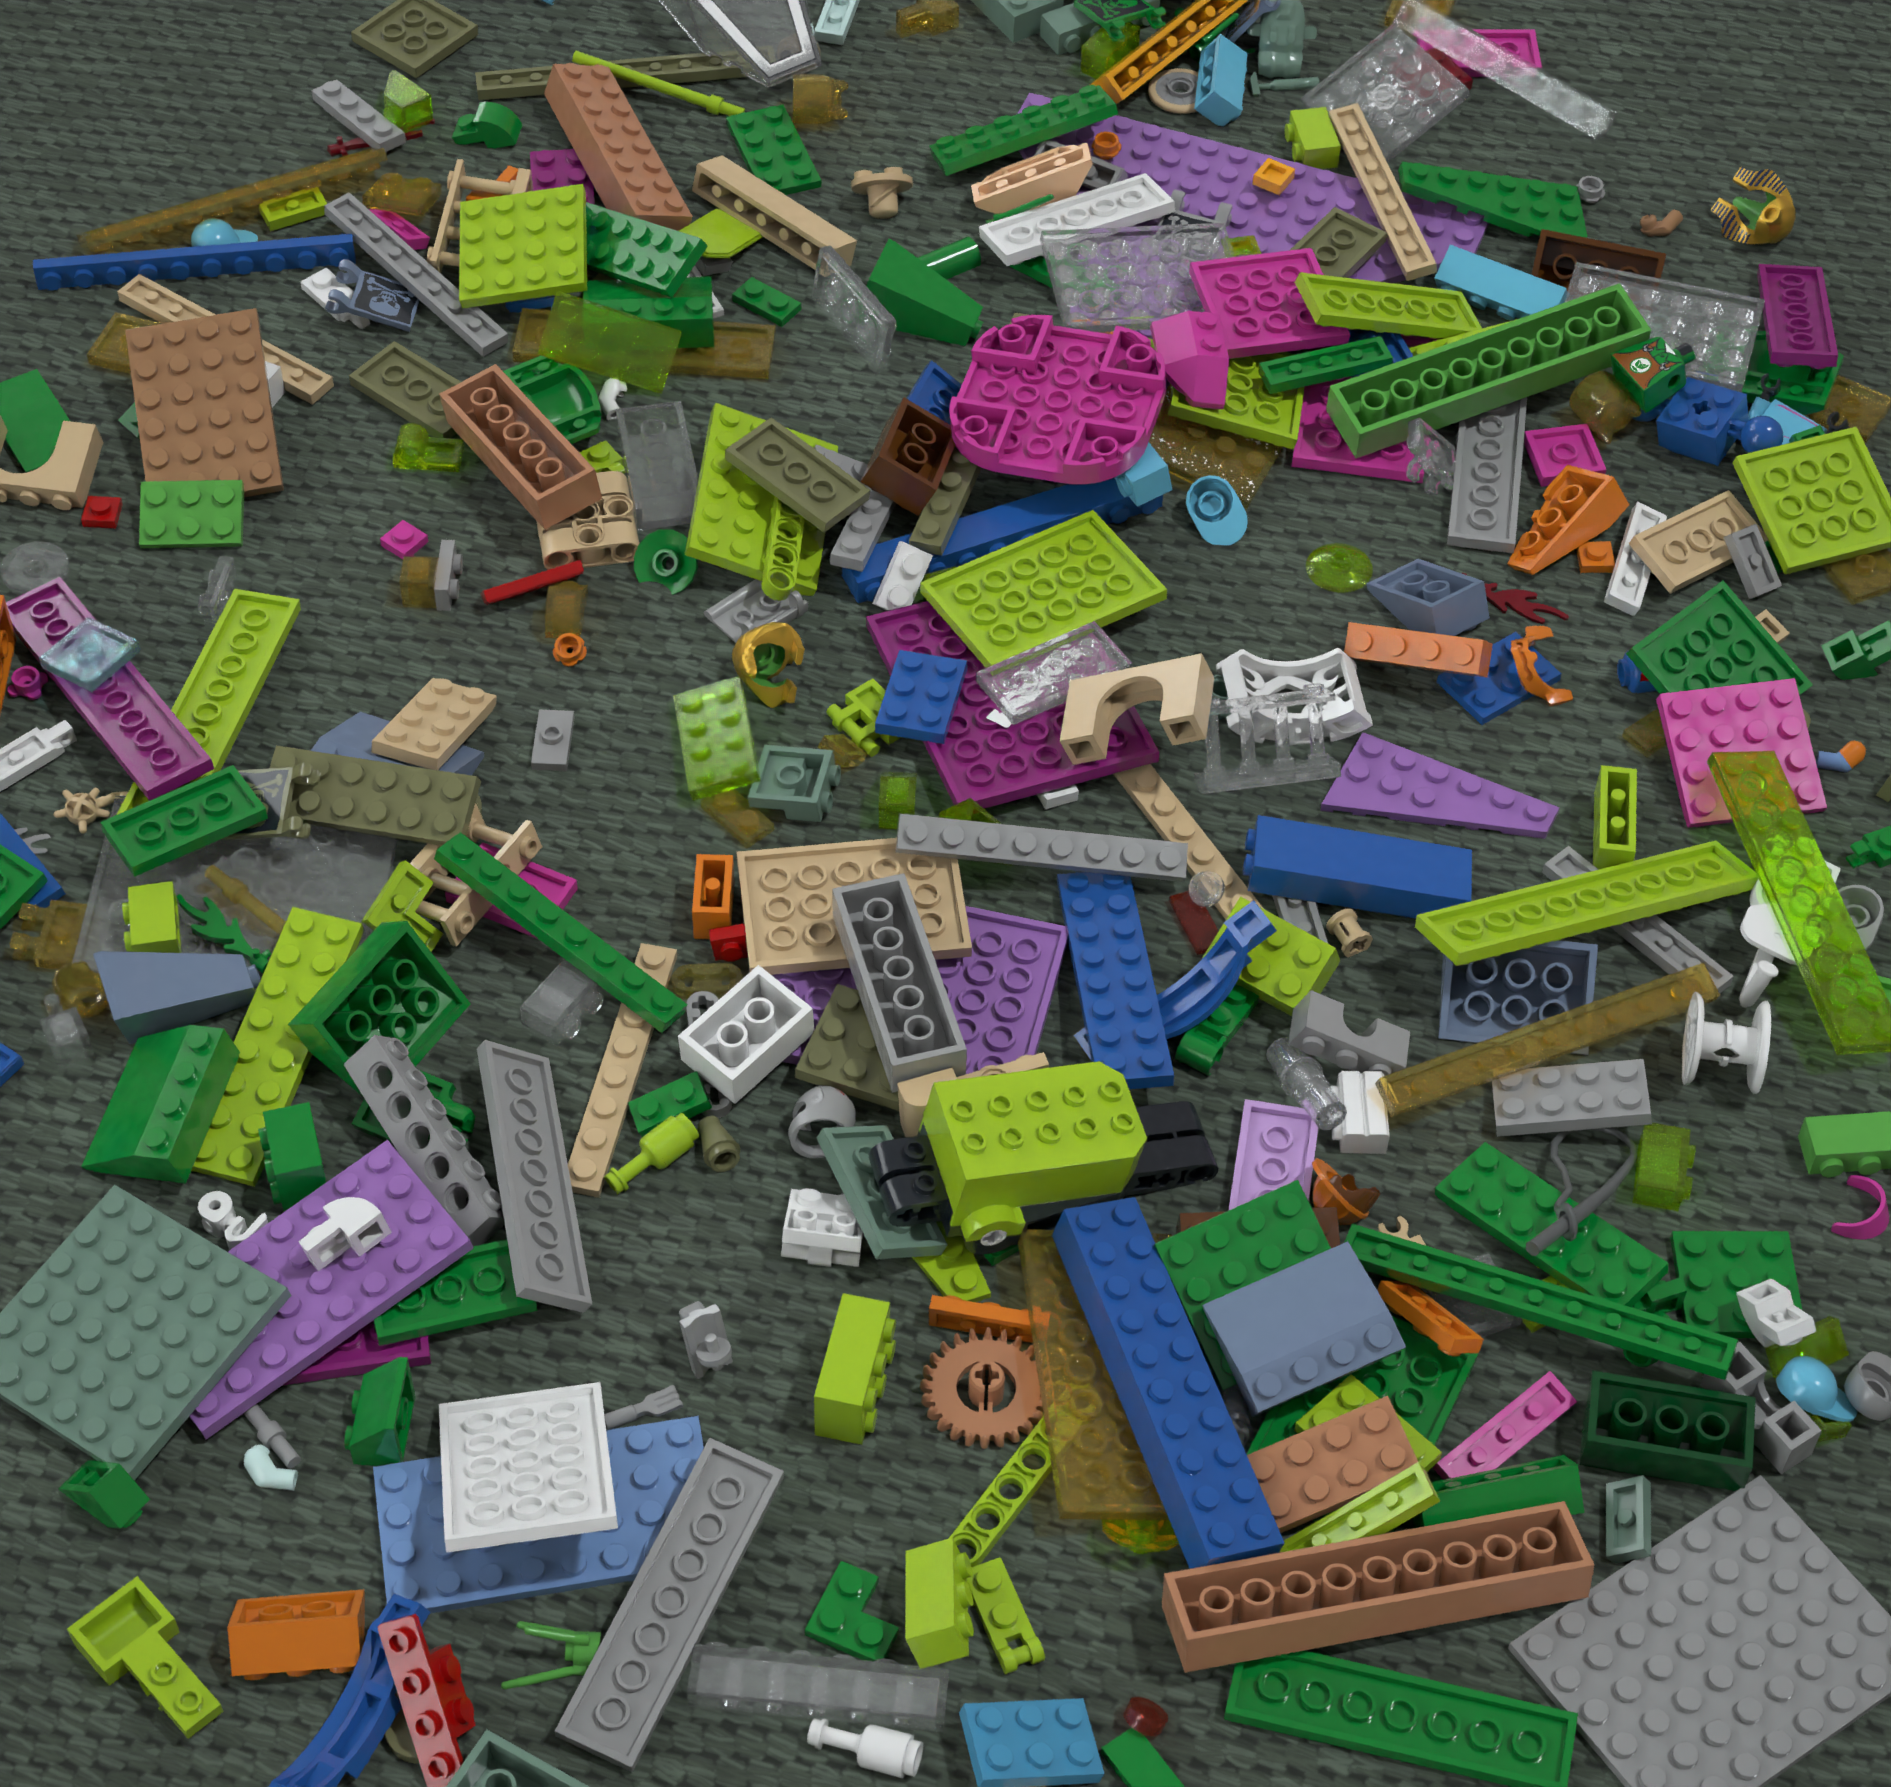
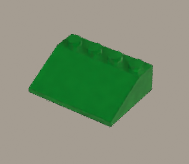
M711 276L686 277L673 297L622 280L587 281V291L583 292L585 352L714 347Z
M408 921L382 922L288 1025L310 1053L363 1096L343 1064L374 1035L399 1039L409 1051L407 1056L414 1067H416L471 1003Z
M187 1025L139 1037L81 1167L100 1173L186 1184L231 1074L239 1059L240 1051L225 1029Z

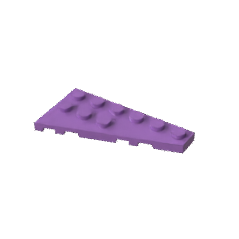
M1363 732L1324 798L1320 811L1333 812V810L1353 812L1352 815L1359 816L1369 814L1385 816L1392 820L1440 826L1449 824L1465 826V829L1471 830L1481 828L1501 831L1503 834L1545 839L1558 815L1559 807Z

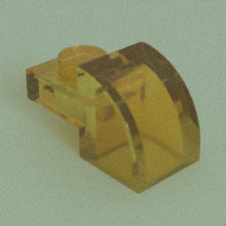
M916 0V4L896 10V32L901 38L928 30L935 36L959 27V5L954 0Z
M564 581L549 586L545 612V638H558L565 633L581 636L584 624V610L588 598V585H579L574 581Z

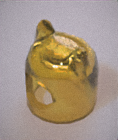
M793 74V124H826L833 120L847 118L848 111L842 107V92L848 89L849 84L825 74Z
M1598 371L1586 377L1578 384L1570 397L1569 406L1584 424L1589 426L1590 431L1602 443L1610 444L1612 436L1625 429L1633 417H1638L1642 414L1638 403L1612 373L1608 371Z

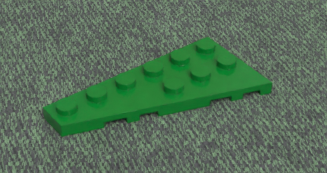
M1403 161L1398 169L1401 191L1435 204L1445 201L1457 206V212L1467 215L1470 210L1483 215V221L1527 237L1533 234L1540 236L1541 230L1545 229L1588 238L1578 186Z

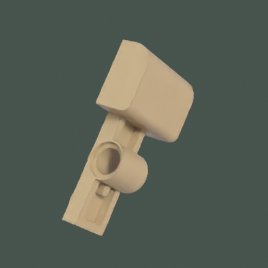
M1045 1053L1024 1055L1014 1061L997 1066H985L979 1071L956 1077L952 1067L897 1083L900 1123L906 1138L914 1137L918 1134L933 1082L1049 1068Z

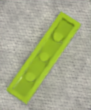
M1417 1462L1284 1540V1545L1279 1552L1385 1534L1440 1502V1499L1426 1470Z

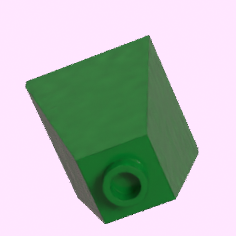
M888 239L871 273L852 320L966 346L970 337L977 338L983 321L978 318L983 306L897 242Z

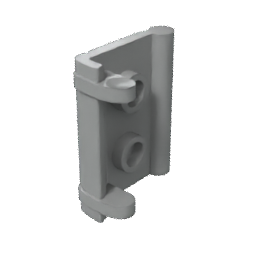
M755 579L705 610L704 615L736 643L743 634L770 622L789 623L795 618H799L808 610V601L803 600L801 594L796 590L791 592L785 600H773L764 594L761 587L762 581Z

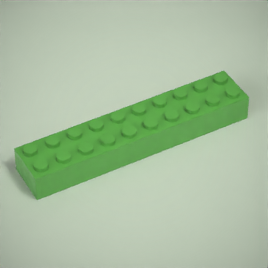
M1619 283L1331 385L1326 411L1354 457L1359 458L1612 367L1610 354L1649 340L1651 328Z

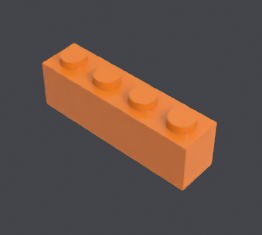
M1349 622L1344 653L1353 660L1487 678L1493 643L1481 639Z

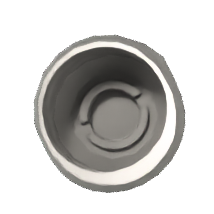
M817 1086L805 1092L798 1099L793 1110V1120L788 1130L789 1140L794 1151L807 1158L825 1157L820 1145H808L802 1142L797 1133L800 1129L812 1131L810 1123L818 1120L833 1121L837 1124L836 1127H854L856 1112L848 1096L832 1086Z

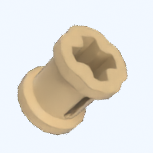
M1343 909L1335 913L1326 924L1329 933L1336 935L1342 944L1341 950L1346 957L1366 951L1371 945L1373 938L1369 932L1362 930L1353 909Z

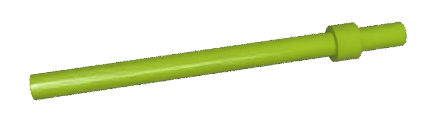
M575 51L572 62L579 65L594 66L599 64L607 66L614 77L704 107L707 112L715 115L721 113L732 116L745 112V108L724 102L722 97L713 94L707 96L579 51Z

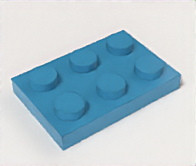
M1083 1698L964 1703L959 1712L978 1787H1031L1099 1783L1104 1775Z

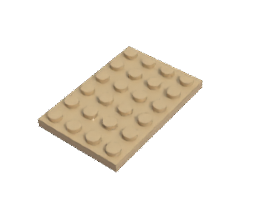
M897 838L737 852L749 971L751 972L758 965L771 975L850 968L833 918L832 889L903 873L907 879L935 960L972 957V944L958 859L896 853Z

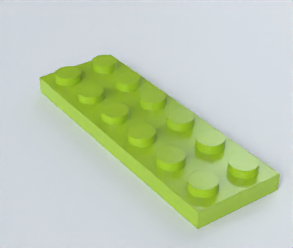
M1302 272L1299 273L1294 282L1316 325L1343 327L1351 330H1370L1378 333H1397L1405 336H1424L1432 339H1444L1482 329L1462 291Z

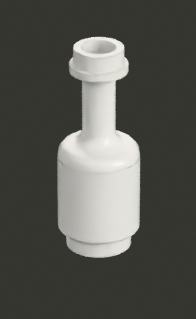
M813 1719L809 1728L807 1743L814 1745L816 1749H821L823 1744L855 1752L857 1754V1763L862 1768L904 1778L905 1774L913 1777L916 1775L922 1758L923 1742L914 1740V1735L877 1725H868L862 1734H855L829 1727L828 1719Z

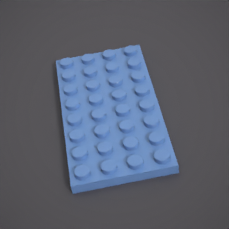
M699 1416L606 1430L618 1529L446 1553L441 1456L373 1467L387 1604L393 1594H397L421 1603L430 1613L635 1580L704 1449Z

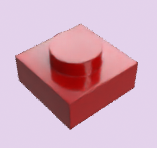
M88 496L81 519L83 527L116 528L123 505L121 497Z
M745 923L709 929L710 943L716 961L725 960L732 962L748 957Z

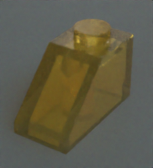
M403 556L399 580L403 607L437 608L434 586L439 556Z

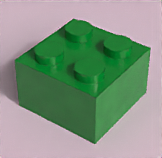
M309 1102L264 1111L265 1127L258 1129L274 1204L282 1203L284 1212L326 1183Z

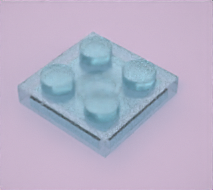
M87 617L39 657L43 669L93 692L137 655L141 648L137 639Z

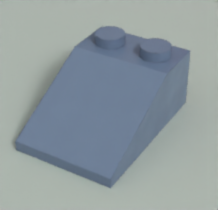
M1416 559L1367 583V590L1412 631L1455 636L1463 631H1470L1476 628L1477 624L1489 619L1484 581L1421 559Z

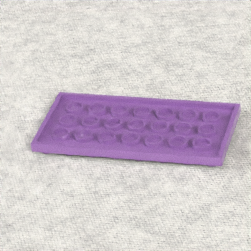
M388 1140L228 1251V1253L287 1287L292 1296L190 1415V1418L206 1439L474 1248L470 1239ZM346 1197L362 1198L374 1204L382 1213L392 1233L359 1257L350 1247L326 1267L318 1271L309 1261L299 1241L307 1236L311 1229L329 1219L323 1206Z

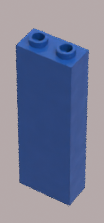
M1261 815L1257 816L1255 828H1248L1245 850L1251 851V854H1246L1243 875L1249 876L1248 891L1410 918H1416L1418 914L1471 901V849Z

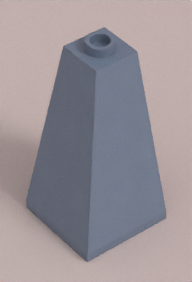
M100 951L93 954L113 1019L129 1044L136 1043L139 1037L191 1025L251 1003L256 987H258L261 980L255 964L248 966L242 954Z

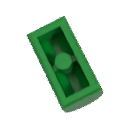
M965 237L917 257L946 280L981 265L980 251L975 241L970 237Z

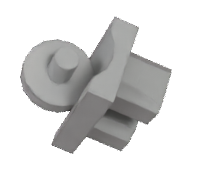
M696 1301L680 1309L679 1315L681 1320L679 1322L691 1370L696 1378L703 1377L711 1367L713 1370L718 1371L724 1365L732 1363L731 1345L727 1340L721 1311L717 1305L713 1304L705 1308L700 1301Z

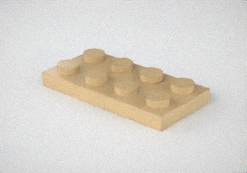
M1728 490L1634 535L1629 545L1671 594L1733 563L1723 537L1757 523ZM1757 524L1758 529H1759V531H1760V534H1761V536H1762V538H1763V541H1764V542L1768 541V538H1767L1765 532H1764V531L1762 530V528Z
M432 678L372 740L371 753L423 768L439 770L493 711L497 696L486 693L479 688H468L454 684L447 679Z

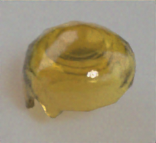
M85 961L65 964L55 972L52 980L53 992L57 1006L63 1012L79 1018H90L101 1013L109 1005L100 974L92 971ZM92 997L97 1001L84 1003L82 999Z

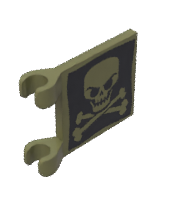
M300 763L294 767L238 770L265 806L268 819L222 838V840L267 837L307 839L309 837L311 825L308 823L303 824V819L299 816H291L289 818L288 816L294 784L318 785L321 776L319 770H313V765L310 763Z

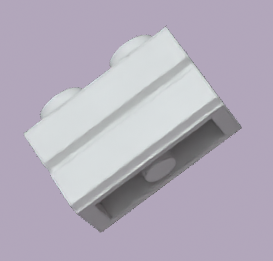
M1341 1071L1338 1074L1337 1085L1330 1086L1329 1093L1330 1109H1337L1338 1116L1332 1118V1140H1339L1340 1153L1386 1154L1389 1142V1125L1384 1074L1382 1071H1364L1363 1073L1359 1071Z

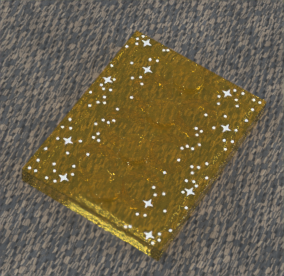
M1170 384L1166 389L1165 398L1149 443L1168 465L1170 474L1191 484L1201 477L1208 475L1219 476L1229 482L1243 507L1248 509L1284 447L1167 415L1172 385Z

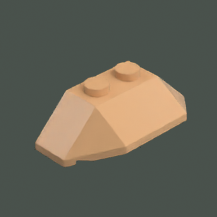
M1081 143L1078 146L1057 147L995 171L982 182H976L971 185L975 206L994 214H1000L1049 194H1053V200L1035 208L1075 196L1093 165L1088 143Z

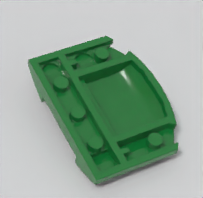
M1741 331V338L1724 341V334L1716 336L1698 380L1747 394V403H1754L1756 396L1760 398L1762 394L1761 378L1766 373H1769L1766 387H1774L1779 378L1781 382L1780 392L1776 396L1770 397L1769 402L1772 403L1776 399L1800 414L1807 415L1825 409L1842 366L1844 355L1838 352L1836 367H1826L1823 369L1812 368L1808 365L1782 367L1770 363L1765 331Z
M548 352L504 370L503 372L571 444L599 433L601 408L595 388L587 376L570 361H567L565 364L555 362L556 355Z

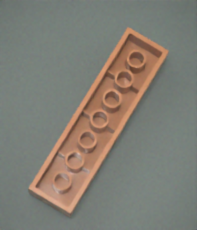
M574 63L553 64L544 95L605 208L676 231L689 225L693 217L609 67L599 64L594 66L577 65Z

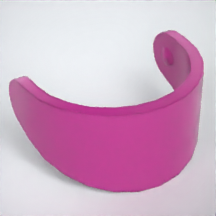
M1859 1175L1849 1176L1847 1185L1870 1193L1879 1201L1880 1206L1874 1215L1867 1220L1858 1223H1834L1831 1227V1232L1852 1239L1865 1240L1874 1238L1885 1231L1889 1224L1890 1216L1885 1192L1876 1181L1868 1177Z

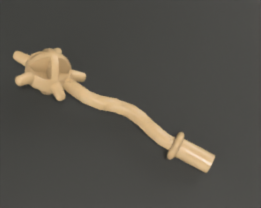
M93 788L89 794L76 793L74 795L69 790H64L62 795L67 799L65 808L55 811L54 817H67L70 822L78 825L79 832L84 834L87 832V825L94 822L97 817H109L110 812L100 808L111 803L123 802L128 792H112L106 796L96 798L100 792L98 788Z

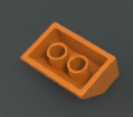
M365 1589L238 1599L228 1624L232 1676H243L246 1680H259L268 1677L269 1673L286 1672L288 1676L299 1677L308 1675L312 1670L329 1669L332 1673H346L354 1670L365 1642Z

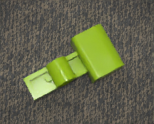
M138 1576L67 1628L76 1648L109 1686L130 1671L139 1682L144 1693L147 1696L153 1695L160 1706L158 1709L161 1712L164 1711L188 1739L223 1712L219 1701L167 1643L180 1633L175 1618Z

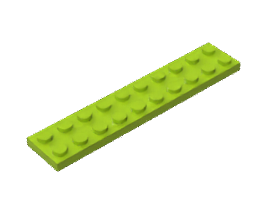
M240 589L233 590L171 709L209 755L214 766L213 770L180 787L221 770L301 610L299 599ZM133 782L117 815L149 801L135 782Z
M1715 840L1418 914L1415 928L1456 966L1466 965L1485 958L1497 957L1516 950L1528 949L1551 941H1559L1563 938L1590 933L1594 930L1621 925L1625 922L1652 917L1653 915L1672 910H1679L1683 907L1710 902L1730 895H1738L1752 890L1761 876Z

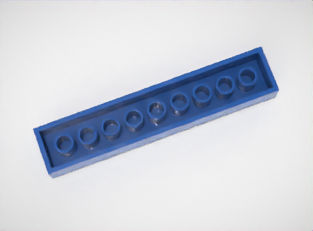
M1136 1197L1064 1209L1052 1234L1053 1240L1189 1569L1279 1553L1284 1545V1540L1168 1271L1154 1246L1155 1241Z

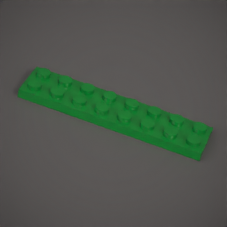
M1305 1650L1235 1663L1224 1720L1510 1787H1568L1578 1713Z

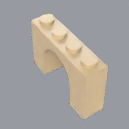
M1 415L0 454L8 431ZM63 421L54 452L44 465L27 473H11L0 468V502L14 499L20 500L29 506H38L39 503L52 504L61 510H70L71 507L83 508L103 445V440L96 425Z
M1202 653L1070 680L1060 743L1072 764L1076 765L1106 759L1110 731L1116 719L1127 709L1146 701H1162L1160 723L1172 746L1206 739L1214 676Z

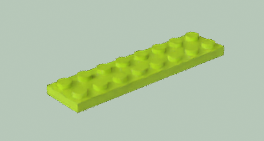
M292 907L233 1042L240 1051L239 1059L191 1171L256 1186L265 1167V1156L258 1131L259 1128L265 1127L263 1112L291 1106L312 1056V1053L309 1052L288 1024L356 951L364 933L362 923Z

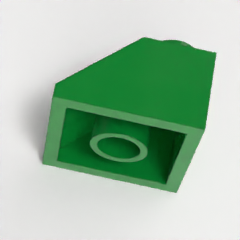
M398 1357L364 1374L361 1390L354 1391L352 1414H356L353 1426H347L344 1440L345 1450H350L353 1464L381 1466L403 1462L416 1398L408 1357Z

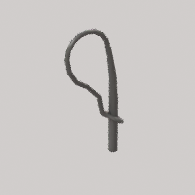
M1613 1127L1589 1129L1603 1131L1619 1138L1630 1149V1156L1601 1188L1574 1208L1569 1203H1565L1572 1194L1573 1189L1567 1168L1558 1157V1145L1565 1136L1582 1130L1561 1131L1551 1142V1160L1561 1173L1565 1190L1554 1204V1211L1558 1220L1526 1243V1250L1530 1255L1537 1256L1562 1236L1567 1241H1573L1578 1232V1224L1592 1214L1616 1191L1631 1171L1638 1157L1637 1146L1628 1135Z

